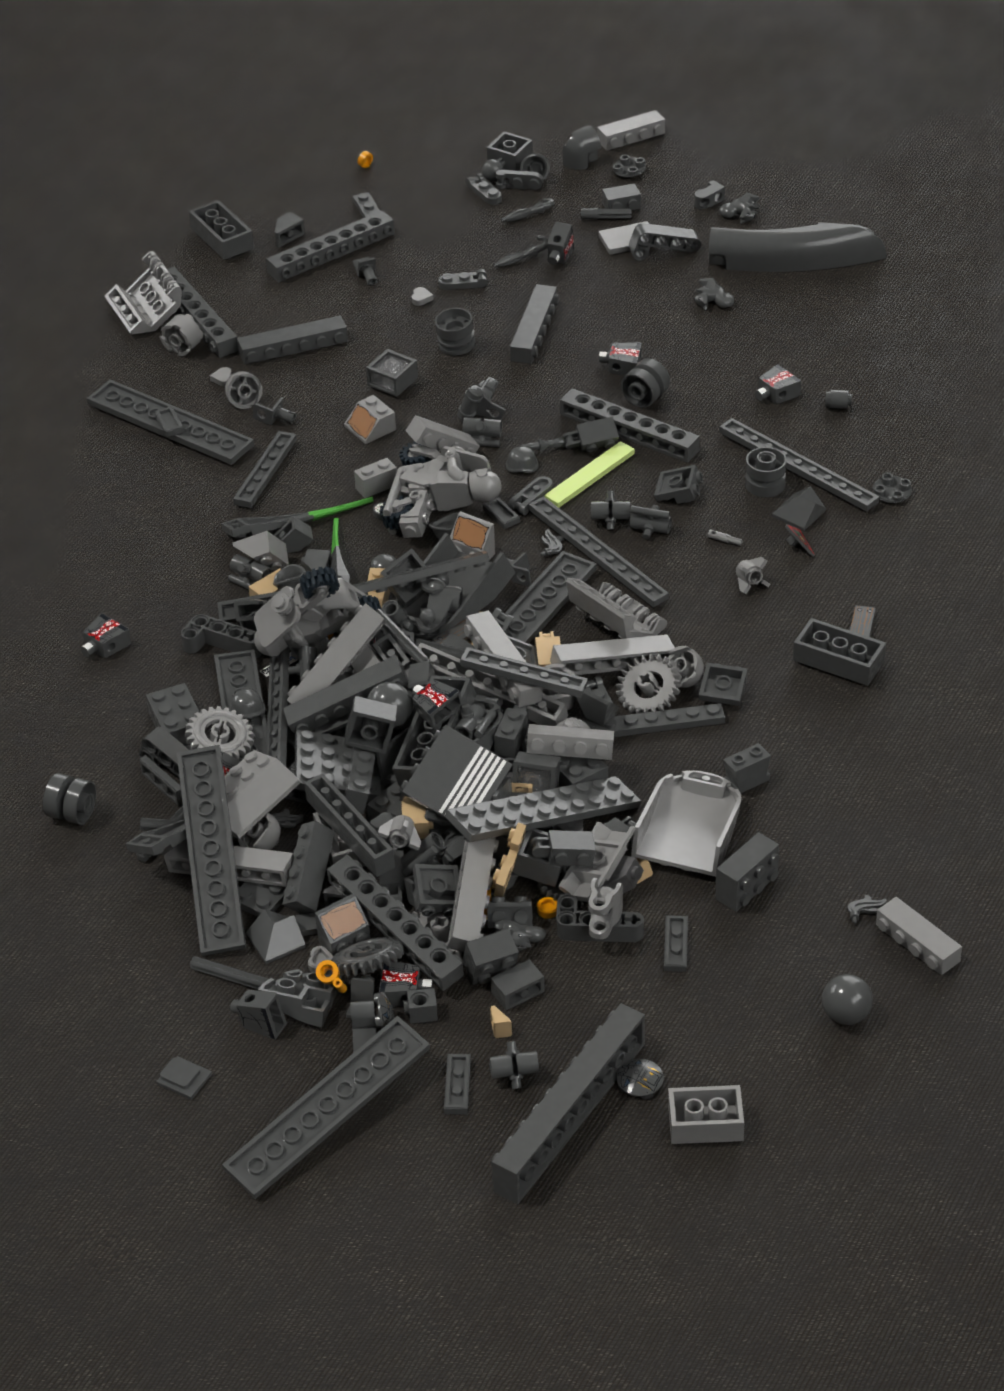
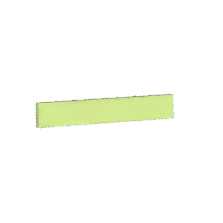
M621 441L549 491L544 497L560 508L634 455L635 449Z

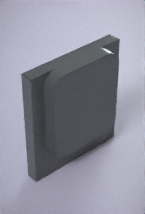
M177 1056L172 1058L161 1071L156 1084L192 1100L212 1076V1071Z

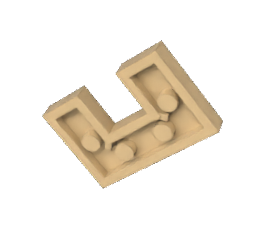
M519 822L516 829L511 828L507 847L510 850L508 855H503L499 866L501 869H496L492 880V887L495 888L494 896H504L518 852L525 838L526 825Z

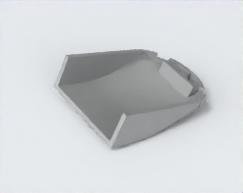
M682 771V775L673 776L668 774L656 784L635 825L636 830L633 836L631 857L716 877V869L724 860L741 806L740 791L731 787L729 780L703 771Z

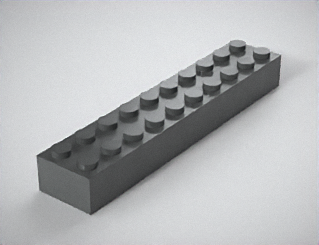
M622 1003L616 1010L610 1012L607 1021L603 1026L600 1025L595 1032V1036L584 1044L582 1052L578 1057L575 1056L572 1059L569 1068L559 1075L556 1084L546 1091L543 1100L536 1104L530 1116L520 1123L513 1137L510 1136L507 1139L500 1153L497 1152L493 1156L491 1166L494 1193L516 1204L520 1203L616 1082L619 1068L626 1062L633 1060L645 1045V1014Z

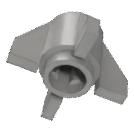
M759 557L743 560L737 565L736 575L738 576L740 591L747 594L751 585L758 584L759 582L767 587L770 586V583L762 579L761 569L768 562L766 559Z
M398 815L381 825L378 829V836L386 839L389 837L394 855L397 848L405 847L408 843L410 848L416 850L420 848V837L413 820L408 816Z

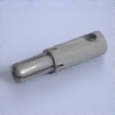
M711 529L708 532V538L739 546L742 545V539L732 537L729 534Z

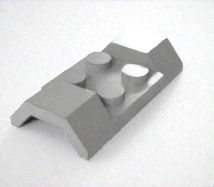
M597 822L591 831L596 846L593 865L570 866L558 886L559 889L565 894L575 896L579 901L589 902L590 885L593 877L598 878V888L602 887L605 881H609L627 850L626 845L636 830L635 827L630 826L627 833L611 831L601 822Z

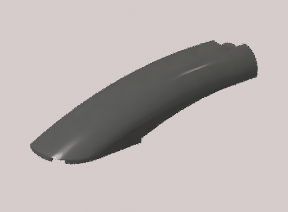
M818 222V224L769 230L711 227L709 240V264L725 265L726 270L758 272L810 271L862 264L884 259L887 256L884 242L874 234V231L864 226Z

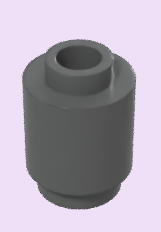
M848 390L826 391L825 406L835 409H848V405H852V394H848Z

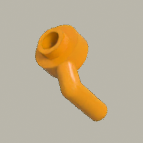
M331 960L320 962L316 968L317 978L324 984H333L340 993H345L347 986L339 978L340 971L336 963ZM328 970L333 971L330 977L325 976Z

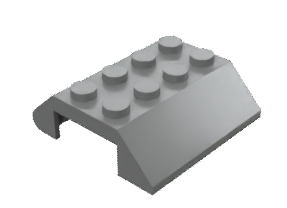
M154 251L148 252L142 258V261L149 268L126 291L116 284L105 295V298L131 334L156 331L181 306L182 289L174 281V278L164 264L161 263V260Z
M567 578L566 580L569 600L576 604V608L582 612H588L590 614L589 617L593 620L603 622L604 627L608 630L618 632V636L622 639L656 636L667 626V620L656 613L649 615L650 609L629 595L624 594L620 597L621 590L610 583L603 582L598 592L580 579Z
M253 750L247 753L244 759L236 766H233L225 775L232 836L240 839L301 783L277 758Z

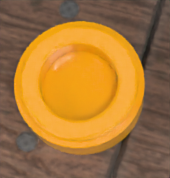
M363 151L358 157V165L362 168L369 167L373 161V155L368 151Z
M552 897L540 899L537 902L538 915L546 919L554 918L557 915V901H554Z

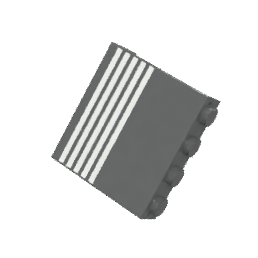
M445 724L441 731L437 730L431 740L434 742L432 746H427L421 755V758H423L421 763H416L410 772L412 775L410 780L405 779L399 789L402 792L400 801H403L405 796L448 820L445 817L447 809L492 801L493 794L507 777L513 764Z

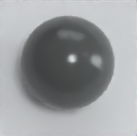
M381 683L374 687L367 697L370 700L397 706L394 728L403 725L411 716L413 709L411 695L405 687L398 683Z
M842 974L832 978L826 984L822 993V1006L825 1013L831 1020L842 1025H854L861 1022L868 1016L873 1005V995L869 985L862 978L852 974Z

